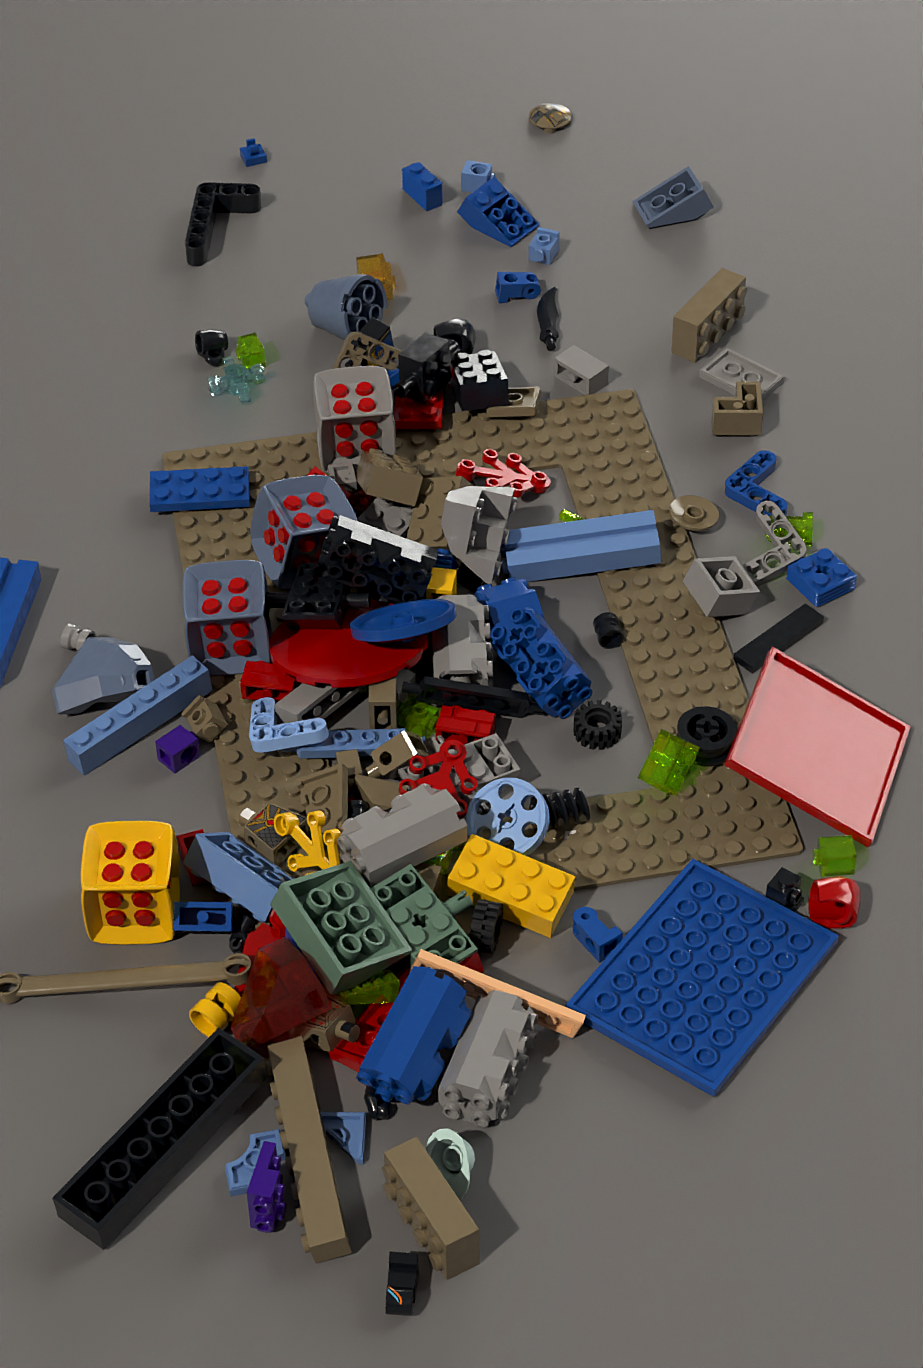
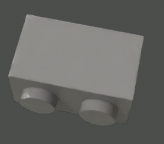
M575 345L554 358V377L584 395L594 394L608 384L609 366Z

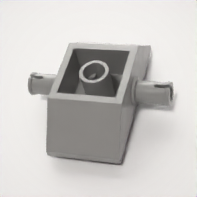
M497 733L464 745L467 754L463 762L469 775L476 778L478 782L475 793L466 795L461 791V781L454 768H452L449 777L459 798L464 800L469 807L471 800L482 787L497 779L517 778L521 773V769ZM437 736L440 743L437 742L435 737L428 742V747L432 750L433 754L439 752L440 746L445 742L442 736ZM454 749L448 750V752L452 755H456L458 753ZM420 762L413 763V766L416 768L422 767V764ZM442 763L425 768L421 774H413L409 770V765L397 770L402 780L411 779L414 781L438 772ZM470 782L464 783L466 788L474 787ZM406 785L408 790L411 791L412 788L409 785ZM508 786L502 789L501 794L508 788ZM489 802L480 804L478 814L486 815L489 813L490 809L486 805Z

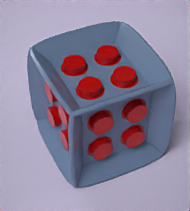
M309 475L277 480L264 485L259 491L251 522V542L258 560L263 564L266 574L278 588H292L300 564L318 562L324 538L328 536V529L333 516L339 517L341 515L357 521L351 504L339 485L330 476Z
M254 560L207 562L189 566L184 571L182 602L188 657L193 655L209 670L210 676L243 674L246 661L256 662L261 660L267 663L272 662L269 644L272 636L269 609L265 607V594L268 592L265 569L261 562Z

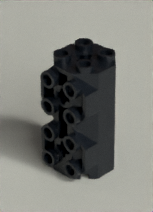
M341 515L339 517L333 516L328 529L329 533L324 538L317 564L321 565V568L326 569L334 581L351 587H363L367 584L375 586L383 598L396 603L417 601L423 598L432 576V566L435 567L438 549Z

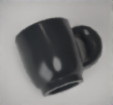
M200 330L196 332L195 347L199 356H204L205 361L209 365L218 366L223 362L224 350L228 349L226 332L220 330ZM219 353H220V355L217 356V357H210V356H209V355H215V354H219Z

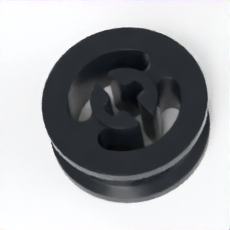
M700 706L686 711L679 718L677 724L676 748L678 753L688 762L699 766H716L724 763L737 733L736 722L727 712L715 707ZM692 732H695L694 738L690 735ZM718 734H719L723 739H721V740L718 741Z

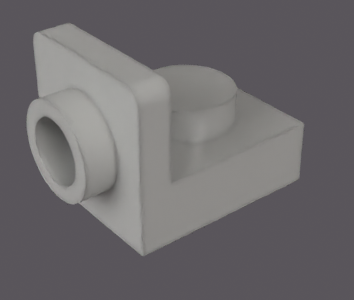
M352 462L328 465L329 476L357 499V481Z

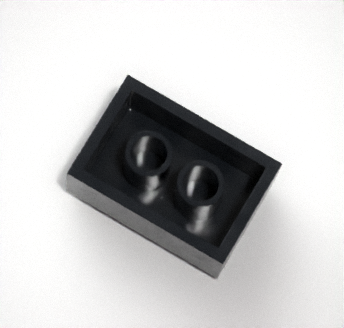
M481 350L476 354L458 353L450 358V371L452 373L450 384L462 411L509 406L508 378L495 351Z

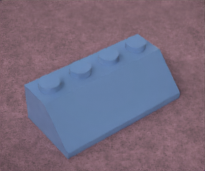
M230 832L197 833L183 861L186 866L192 869L191 873L212 883L211 887L214 890L226 893L233 898L232 902L235 905L248 909L253 913L252 916L256 920L263 923L270 921L269 916L273 910L270 904L280 884L295 879Z

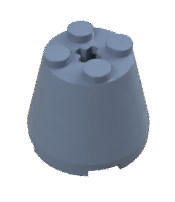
M358 274L318 282L313 287L311 293L306 295L305 305L308 307V314L313 326H317L345 340L351 332H359L372 317L382 321L383 310L387 308V295L379 279L366 274Z

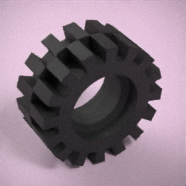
M597 700V704H593V701H588V706L583 703L580 705V709H576L574 715L573 733L576 736V741H581V745L584 747L589 744V749L594 750L595 746H598L599 750H603V745L610 748L612 743L617 744L622 732L621 712L617 711L615 705L610 708V702L607 701L605 705L602 704V700ZM603 723L607 726L597 728L592 727L589 724Z
M479 899L475 906V913L472 916L473 920L470 926L469 937L478 948V952L494 954L501 932L503 904Z

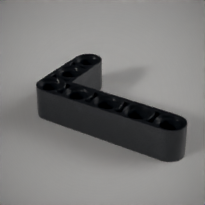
M213 182L198 185L185 239L186 257L189 265L198 267L206 263L217 213L252 214L261 210V192L258 185Z

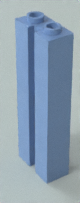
M654 510L510 530L507 545L502 544L501 556H506L507 558L502 559L504 575L509 574V578L515 577L516 581L525 579L529 582L662 563Z

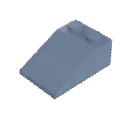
M689 166L632 201L648 228L694 220L714 208Z

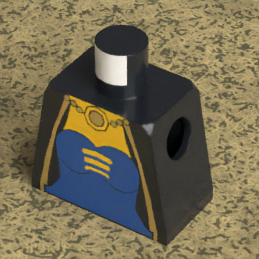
M374 317L359 331L394 347L390 326ZM360 337L357 340H352L353 349L356 346L367 349L368 346L359 341ZM376 346L372 350L373 358H381L384 354V349L381 346ZM389 354L388 359L394 360L395 358ZM364 358L360 366L382 367ZM350 359L345 363V367H353V361Z

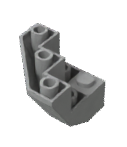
M466 486L449 491L445 499L441 527L450 552L485 583L492 584L494 576L499 577L502 562L498 561L502 544L507 545L510 530L506 529L509 514L510 512H515L518 498L513 497L515 488Z

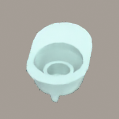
M449 1128L439 1129L432 1133L428 1139L426 1151L459 1200H461L470 1184V1171L475 1162L472 1146L465 1139H462L457 1132Z

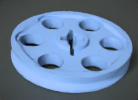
M518 778L497 779L482 787L471 800L466 814L468 836L470 837L471 833L478 836L481 830L490 829L491 837L489 841L502 846L506 840H513L515 844L513 851L528 856L538 848L546 836L549 827V809L542 794L530 783ZM512 786L514 789L512 797L507 800L502 799V789ZM530 797H535L537 799L536 807L532 810H525L524 802ZM489 802L491 804L489 813L479 815L478 807L480 804ZM504 816L513 818L511 823H504L502 819ZM529 824H536L538 828L537 833L533 837H525V828Z

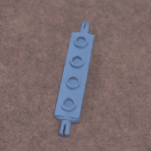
M405 728L329 731L328 738L322 742L281 749L280 752L296 751L300 759L335 758L336 752L357 749L359 757L371 756L373 750L404 731ZM425 736L421 737L424 745L426 746Z

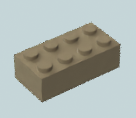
M721 268L673 316L671 353L696 363L702 356L707 354L709 348L714 343L719 342L721 336L726 331H729L738 319H741L745 313L746 277Z
M370 448L369 451L362 450L355 476L357 482L367 495L411 506L416 505L423 480L422 475L414 467L415 465L411 464L408 457L398 454L389 457L384 454V451Z
M414 1137L385 1151V1166H382L386 1182L383 1184L384 1192L390 1201L394 1200L398 1205V1212L402 1221L405 1224L409 1223L413 1228V1235L417 1244L421 1248L425 1247L428 1251L429 1260L434 1270H440L445 1279L449 1280L480 1264L479 1228L418 1137Z

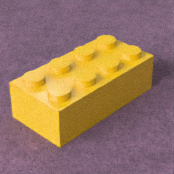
M471 833L448 876L447 895L453 897L460 893V891L465 890L467 895L470 896L473 906L477 905L479 899L502 903L503 919L551 938L574 893L576 876Z

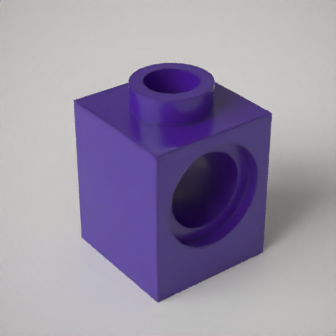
M181 725L155 741L158 760L175 774L200 757L198 737L194 732L186 730Z

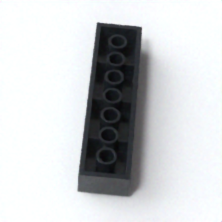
M218 1027L54 1195L52 1199L58 1217L104 1250L268 1078L264 1057Z

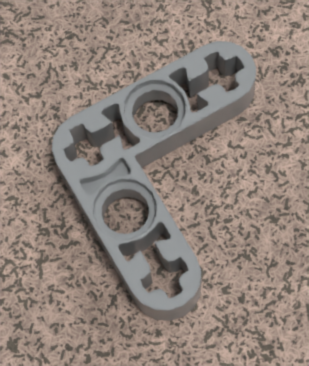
M763 501L757 506L756 520L775 548L742 566L746 572L756 573V578L754 579L752 576H749L756 587L787 571L788 565L806 557L805 543L780 508L772 501ZM766 510L767 513L772 512V520L774 521L772 524L770 517L767 514L763 515V511ZM777 528H784L788 531V535L778 537L774 534V531ZM790 541L792 548L795 551L799 550V555H796V553L790 554L791 547L788 544ZM771 558L777 559L780 562V566L770 568L767 566L766 561Z

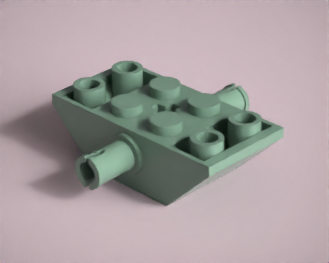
M412 864L370 888L412 949L409 955L402 958L410 970L420 949L457 964L478 952V948L453 918L465 909L473 906V902L465 890L460 891V893L443 903Z

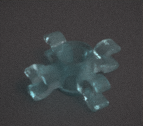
M232 356L222 358L225 364L223 368L225 376H211L207 378L210 386H213L208 388L212 396L221 394L223 390H227L229 394L238 396L242 404L250 402L251 399L248 395L250 388L248 384L253 382L261 384L265 382L262 374L265 370L262 364H255L246 370L245 366L235 364Z

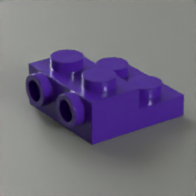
M267 1141L263 1142L247 1190L250 1227L264 1233L275 1232L278 1220H284L287 1207L286 1202L282 1201L285 1185H282L283 1175L279 1172L281 1157L277 1156L276 1143Z

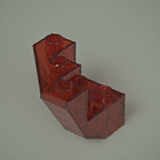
M285 937L257 950L230 1027L234 1038L252 1050L333 1009L320 981L307 960Z

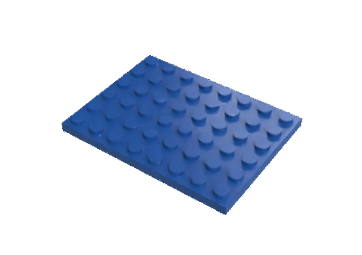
M692 858L567 1002L565 1007L586 1015L584 1024L715 1097L836 946L839 935Z

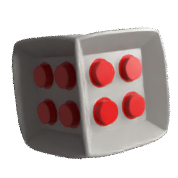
M356 366L328 369L314 375L313 398L315 418L318 426L317 444L323 471L328 473V465L352 462L354 472L356 473L362 450L369 451L370 448L382 450L387 456L393 457L396 454V431L392 413V391L387 370L379 366Z

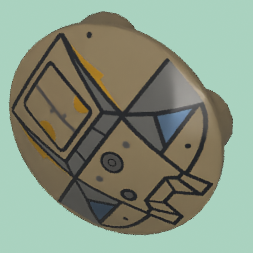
M545 103L534 107L530 111L529 122L543 128L545 133H554L556 129L571 123V112L560 104Z

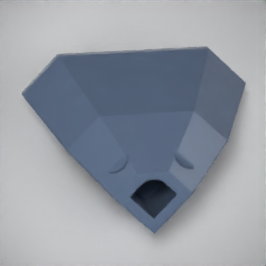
M88 637L52 688L57 714H80L96 702H122L154 681L155 678L151 663L137 644L112 637Z

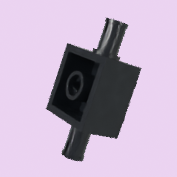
M425 332L399 353V382L393 386L395 388L393 390L395 395L399 398L406 397L421 403L428 401L451 381L450 358L460 351L458 343L454 340H447Z

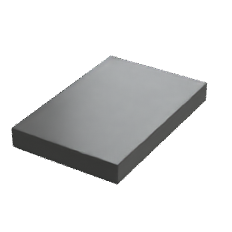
M729 348L723 350L699 370V378L734 396L736 382H761L762 401L784 383L783 375Z

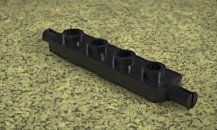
M424 676L419 684L405 681L402 684V693L417 694L418 702L451 707L460 706L464 709L476 711L486 710L489 713L523 718L528 712L541 715L544 713V710L541 709L538 703L529 701V694L526 692Z

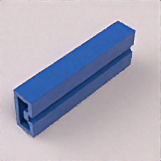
M0 558V687L41 583L39 562L18 560V563L14 564L9 561V558Z

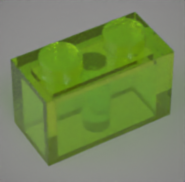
M661 729L637 778L660 791L676 796L684 784V779L694 763L700 747L676 734Z

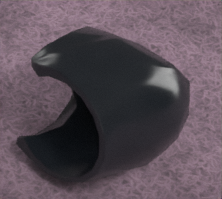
M452 319L434 326L435 336L454 340L458 343L460 347L458 353L472 354L476 337L474 328L466 319Z

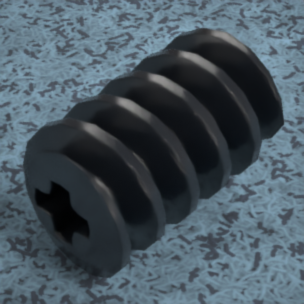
M580 787L574 788L573 795L569 789L564 790L562 796L557 791L552 793L551 798L546 793L542 794L549 809V820L552 821L554 827H558L560 818H562L565 825H569L570 816H573L576 823H580L581 814H584L586 820L590 821L589 804ZM535 797L530 798L529 810L534 809L537 805ZM532 824L534 831H537V825Z

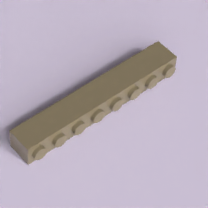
M300 1036L268 1045L270 1058H266L265 1063L269 1076L273 1075L275 1082L270 1083V1088L274 1100H279L280 1106L275 1107V1112L279 1125L284 1124L285 1131L280 1132V1137L284 1150L289 1149L290 1156L285 1157L289 1175L294 1174L295 1181L291 1182L290 1186L294 1200H299L301 1206L296 1208V1215L300 1227L305 1226L306 1234L301 1235L305 1253L311 1252L315 1263L352 1254L310 1058L303 1037Z

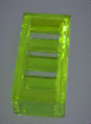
M383 970L359 985L335 995L344 1005L395 1002L399 992L400 980L390 970Z

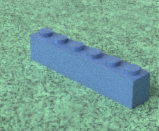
M193 655L65 738L63 742L68 761L85 776L186 709L198 695L204 697L213 691L209 670Z

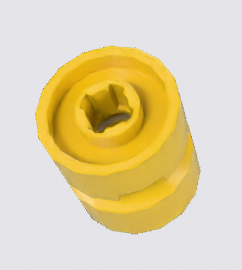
M218 982L206 993L204 999H200L190 1009L189 1018L202 1034L210 1037L218 1027L223 1031L229 1024L228 1022L233 1021L244 1010V1002L232 987Z

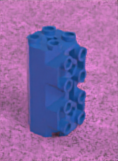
M531 606L525 607V610L521 608L511 610L491 630L492 647L500 658L509 664L516 673V679L526 693L533 697L541 709L551 717L559 716L561 719L569 717L578 706L592 696L593 691L590 688L592 681L544 618Z
M413 966L359 1067L356 1079L364 1085L375 1088V1094L379 1095V1099L389 1103L394 1099L403 1104L410 1105L417 1099L419 1101L427 1099L445 1067V1062L440 1057L439 1051L443 1048L451 1049L457 1044L458 1037L471 1017V1010L467 1007L465 1001L467 991L447 975H444L442 979L434 976L437 971L430 967Z

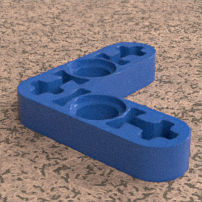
M767 450L757 452L726 479L725 495L754 512H756V508L761 502L772 501L780 508L785 517L787 515L786 500L759 486L776 468V455L773 452ZM746 473H754V474H756V476H754V477H749V476H746L745 474H746ZM752 496H758V497H761L762 499H761V500H753V499H751L750 497H752ZM766 510L763 511V515L767 514L772 520V512L767 513Z

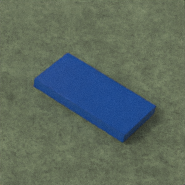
M249 467L150 471V512L250 507Z

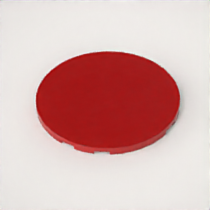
M371 600L370 609H348L341 630L289 629L285 622H283L271 636L269 642L270 657L274 666L285 676L292 675L296 677V681L316 686L318 683L331 684L332 688L365 686L393 678L398 675L397 671L403 668L410 669L422 658L421 654L423 651L427 650L428 634L416 637L415 640L406 643H400L399 641L367 642L354 639L350 623L355 618L369 611L393 604Z

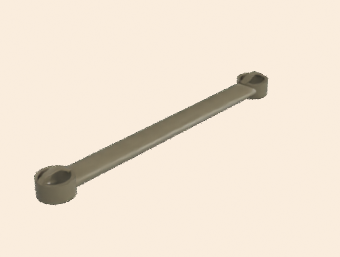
M236 953L228 956L224 961L28 977H20L14 972H6L0 975V990L3 986L10 983L16 985V987L10 992H0V1002L10 1004L24 996L227 980L232 985H242L250 981L254 971L250 958L245 954ZM236 965L247 967L241 973H229L230 969Z

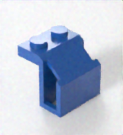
M515 577L503 580L501 585L492 587V584H486L478 587L474 594L477 602L489 606V620L485 621L490 623V636L491 630L515 608L525 610V607L531 606L544 618L537 593L534 589H529L525 579L516 581Z

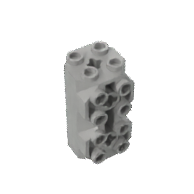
M474 595L439 596L437 599L449 600L454 603L457 616L451 623L431 632L434 678L493 687L492 679H488V677H493V665L491 660H487V658H491V642H485V639H490V623H484V620H489V606L477 602V598Z
M423 783L403 795L396 796L391 801L392 809L389 812H385L380 807L375 806L354 818L347 819L341 827L343 832L337 839L342 853L339 856L340 864L351 861L370 888L409 864H412L414 867L468 841V832L465 818L459 820L457 812L461 811L460 806L447 789L437 790L431 788L429 784Z
M493 990L488 993L487 997L483 998V994L477 997L471 1011V1017L463 1029L438 1088L439 1104L444 1107L442 1112L446 1117L471 1122L478 1127H487L492 1120L506 1118L510 1105L508 1099L510 1095L514 1096L518 1089L519 1078L515 1076L517 1071H525L529 1057L527 1055L528 1049H534L538 1032L534 1031L538 1014L534 1013L529 1006L526 1011L521 1006L523 1001L518 996Z

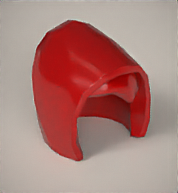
M842 876L821 878L813 881L808 902L810 920L824 928L843 929L852 927L857 922L860 910L861 894L857 882Z

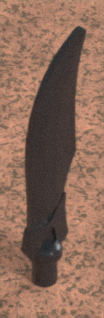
M557 287L547 291L541 297L537 306V317L541 329L540 340L546 344L549 351H553L556 348L555 342L559 337L555 326L556 320L559 317L555 304Z

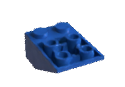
M495 177L468 195L457 211L473 229L509 247H512L540 225Z

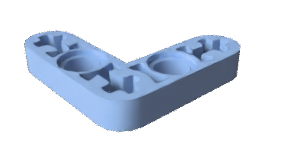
M260 698L252 704L249 738L255 752L263 753L315 744L326 740L329 736L326 721L322 718L277 725L278 719L274 707L276 703L273 698Z

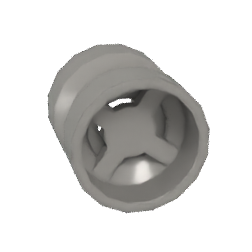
M69 623L62 632L60 643L62 648L68 650L76 649L78 652L84 641L88 637H96V633L90 629L82 630L78 625Z

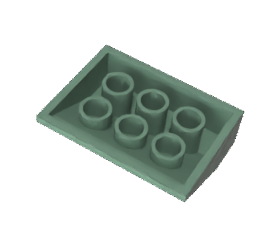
M351 861L281 883L270 904L330 995L359 985L412 952L403 935Z

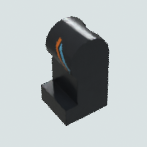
M390 1251L386 1290V1314L412 1316L419 1274L418 1253Z

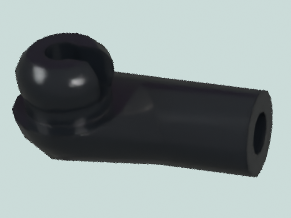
M244 914L229 938V947L234 954L243 953L246 938L256 922Z
M366 1085L364 1100L370 1117L377 1121L378 1118L387 1119L389 1116V1105L387 1103H379V1095L375 1094L376 1089Z

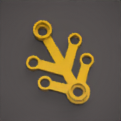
M312 811L307 815V823L310 827L312 841L299 828V819L295 814L285 812L275 816L274 828L277 834L280 836L291 835L308 854V856H303L300 853L290 855L287 864L291 871H300L305 867L319 866L324 870L340 864L337 839L340 837L341 832L336 828L326 830L322 839L321 827L325 825V815L322 811ZM323 840L327 845L329 860L325 857Z

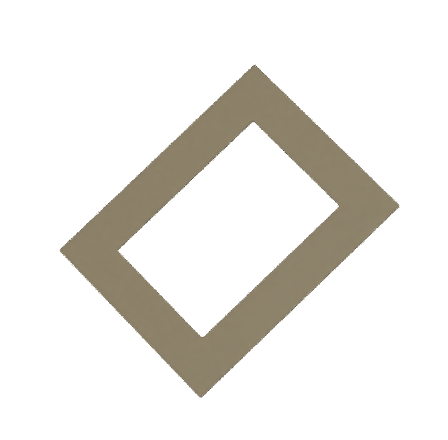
M623 389L539 401L535 416L487 417V409L485 408L443 414L442 429H395L396 454L408 457V460L411 461V464L415 465L414 467L418 469L423 478L456 476L457 465L463 459L473 461L477 467L495 469L482 461L484 450L492 449L498 453L497 459L505 465L508 454L516 453L522 457L521 463L532 471L561 468L579 520L654 510L662 563L596 573L609 612L617 615L620 628L624 634V640L620 645L666 785L587 798L590 809V821H587L584 814H581L580 823H576L573 816H570L569 825H565L562 818H560L558 827H554L552 821L549 820V827L545 838L538 848L527 857L576 876L574 891L676 875L686 867L692 858L714 869L800 855L803 852V846L786 800L724 765L725 762L716 766H699L685 760L677 751V724L683 713L700 706L715 707L727 712L737 725L744 715L749 699L718 616L707 617L683 583V579L696 556L686 529L677 525L670 517V504L675 499L635 391ZM317 431L171 451L162 454L164 471L249 467L250 507L172 511L183 575L187 567L200 563L230 560L259 561L252 546L250 531L255 503L261 488L273 481L307 476L314 466L329 476V473L324 472L320 464ZM510 468L516 473H520L516 469ZM475 475L474 479L487 478V477ZM357 482V496L366 495ZM266 574L268 592L289 593L291 589L278 588ZM284 608L269 609L272 634L284 622L282 620ZM242 674L210 676L213 691L206 695V699L218 705L228 724L214 738L230 832L245 843V825L239 822L240 814L244 809L249 808L258 813L266 804L272 803L306 817L305 807L300 800L301 792L296 785L295 779L329 768L328 758L300 759L296 751L280 752V750L263 753L255 752L250 742L249 731L251 707L256 700L242 699L240 687ZM692 732L690 734L693 738L695 736V732ZM718 734V741H719V740H721V739H723V738ZM504 816L502 819L504 823H511L513 820L510 816ZM529 824L524 830V835L528 838L533 837L537 833V831H534L532 824ZM308 826V829H309V837H308V838L311 840V837H310V836H311L310 827ZM483 829L479 832L478 836L489 840L491 831L490 829ZM576 830V833L568 834V838L564 839L565 831ZM506 840L502 844L503 847L513 850L515 845L513 840ZM467 841L443 852L446 857H440L432 861L429 859L422 862L442 866V886L438 899L443 903L452 898L447 895V879ZM301 846L297 847L290 854L300 853L303 856H308ZM288 857L278 866L294 878L305 876L306 873L322 870L319 866H312L293 872L288 867ZM244 908L246 916L256 921L251 931H255L263 922L256 920L252 916L253 913ZM268 921V923H265V924H267V925L273 927L272 924L270 923V921Z

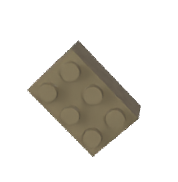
M462 476L423 478L416 505L413 506L407 539L435 549L450 551L441 527L445 499L449 491L473 485Z

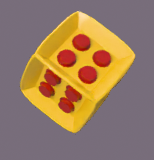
M113 821L97 823L88 827L84 838L81 862V905L86 932L91 941L102 944L128 945L156 944L174 939L176 931H173L174 902H180V883L178 877L180 864L176 834L172 825L157 821Z

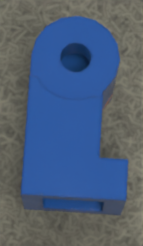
M497 272L495 293L498 303H508V298L524 297L526 299H534L540 295L541 287L536 274L532 272Z
M581 907L574 911V936L599 963L604 961L623 939V933L616 926L608 929L598 919L597 912L590 907Z

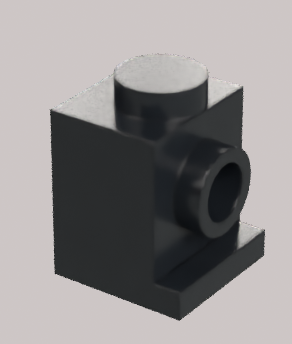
M781 867L767 884L766 897L795 912L804 902L802 890L800 889L801 876Z

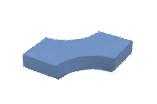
M280 1129L250 1134V1144L246 1152L237 1160L225 1165L230 1197L247 1194L264 1141L276 1143L277 1156L281 1157V1161L285 1160L286 1155L280 1137Z

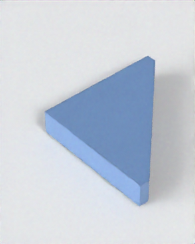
M321 1112L326 1135L359 1165H364L366 1112Z

